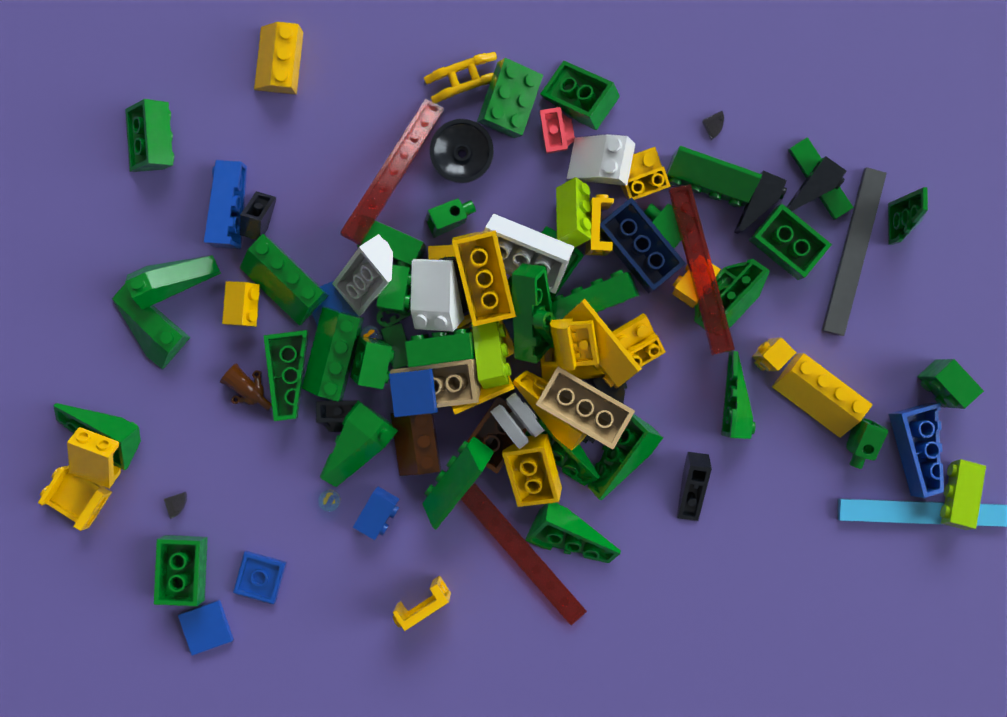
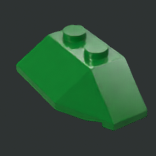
M754 259L724 267L695 305V323L709 334L730 328L759 298L769 275V269Z

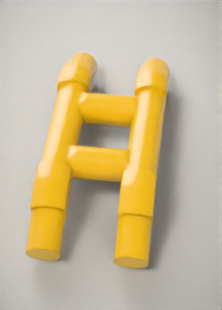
M496 53L478 54L461 62L439 68L425 76L424 81L428 85L448 75L452 86L431 96L432 102L436 104L459 93L490 84L494 73H488L479 77L476 66L495 61L497 59ZM468 68L472 80L460 84L456 72Z

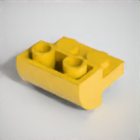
M656 147L633 154L627 186L621 185L627 200L631 197L633 200L671 187L665 168L661 165Z
M644 313L612 331L640 367L666 353L659 337L654 332L648 317Z
M573 318L550 321L555 356L559 368L575 370L576 366L599 364L600 360L593 320L573 322Z

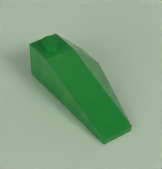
M928 187L920 188L888 203L889 245L902 242L923 220L928 211Z
M211 255L148 265L128 274L125 282L132 299L143 310L221 274L214 256Z
M126 283L112 298L145 355L161 369L167 366L191 338L155 306L152 305L142 310L132 299Z
M729 351L721 435L730 438L751 439L752 434L755 433L756 424L753 422V414L738 351Z
M535 412L537 422L544 429L539 435L548 434L555 463L562 468V472L583 486L598 480L600 476L581 445L578 444L571 451L554 437ZM526 431L525 435L531 436L530 433Z
M633 414L614 449L603 445L602 450L604 452L602 458L595 466V470L600 477L598 480L589 483L587 487L599 500H603L653 453L663 437L651 425Z
M558 503L545 504L538 511L526 536L527 542L543 549L559 548L569 555L571 552L583 554L584 558L605 563L613 561L621 552L620 549L581 518Z

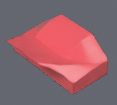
M561 107L540 110V122L546 154L567 150L568 146L575 139L572 119L563 114Z

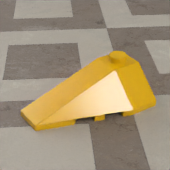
M526 370L514 379L513 384L554 437L572 451L584 440L587 434L536 406L549 381Z

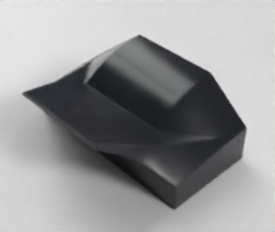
M340 400L339 402L316 401V423L323 424L329 432H341L344 427L342 424L344 418L358 400Z

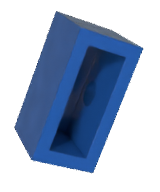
M377 486L353 528L373 540L379 534L383 536L389 526L386 523L388 518H394L399 509L396 506L399 498Z

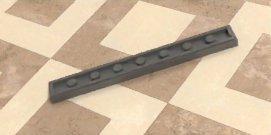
M867 167L863 170L822 331L840 336L845 335L887 175L886 172Z

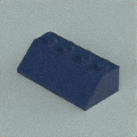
M632 197L600 222V235L606 242H613L612 250L648 294L686 264Z

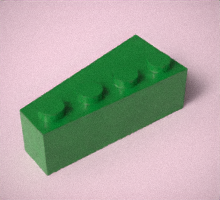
M522 263L512 273V298L516 317H513L514 357L518 360L537 364L551 347L534 328L533 319L538 310L549 311L553 314L546 267Z
M622 270L610 274L611 278L603 281L600 278L590 282L591 287L583 289L581 286L571 290V295L564 297L561 294L551 298L554 317L556 319H563L584 299L598 313L606 308L621 304L628 299L639 297L640 294L631 272L623 273Z
M307 330L263 335L274 421L298 418L309 334Z

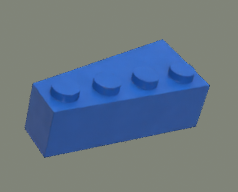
M216 160L215 166L212 169L213 183L204 243L216 248L241 249L240 214L244 210L247 166L241 161Z
M925 403L889 414L911 496L926 498L944 492L943 464L940 463L942 443H940L939 430H942L938 412L941 411V403Z

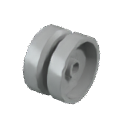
M513 393L506 399L507 405L512 410L510 414L502 405H498L490 412L514 444L521 449L528 443V438L522 431L524 428L533 437L538 436L544 429L537 422L536 415L526 402L523 403L517 394Z

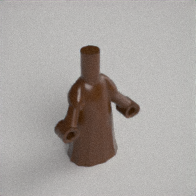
M237 363L234 364L220 380L221 384L226 385L239 394L233 396L231 402L233 404L246 403L248 405L258 403L265 410L269 411L272 408V403L263 397L264 387L261 385L262 372L260 370L253 372L252 376L255 378V382H253Z

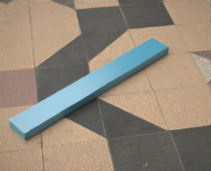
M838 498V520L941 524L942 517L940 516V511L944 502ZM980 504L977 526L1007 527V505Z

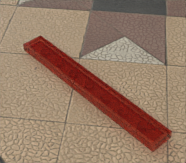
M428 99L424 100L340 232L341 236L361 245L444 112L443 107Z
M691 184L670 188L669 195L711 354L716 355L735 350Z
M474 483L461 500L570 625L574 624L587 610L480 487Z

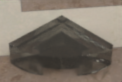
M723 111L702 121L711 140L716 138L723 128Z
M186 492L164 499L170 519L178 516L184 509L187 502Z

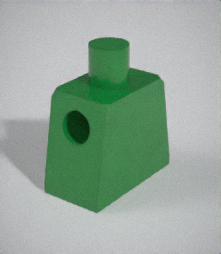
M457 198L429 209L425 221L433 238L465 224L467 216L476 212V209L471 200L461 204V201Z
M651 203L644 211L673 248L680 243L698 222L670 204H667L660 211Z
M863 418L861 422L851 429L846 449L853 454L849 465L862 469L865 459L875 461L889 430L875 421Z

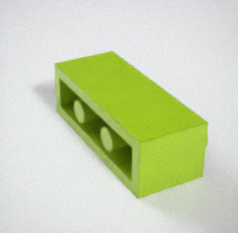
M577 177L556 188L557 240L570 244L574 248L591 239L592 227L590 219V188Z
M499 321L474 327L472 324L479 383L484 389L509 384L508 376L511 375V368L509 363H506V356H509L507 344L503 341V337H506L504 325H500Z
M962 459L951 462L947 469V475L949 476L948 484L944 488L945 502L940 511V516L942 517L941 524L963 530L976 529L986 471L985 465Z

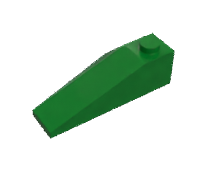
M359 400L344 418L342 423L344 427L340 436L337 435L335 440L336 446L333 453L329 454L320 475L322 480L335 487L339 486L383 450L398 432L386 418Z
M58 403L53 405L56 420L73 434L81 427L118 441L119 447L113 454V464L123 470L129 467L141 442L140 429L137 424L129 422L122 417Z

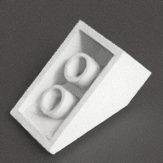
M606 134L575 138L567 179L571 180L577 177L585 182L627 186L635 143L628 136Z
M412 260L410 310L415 329L453 332L464 320L453 260Z

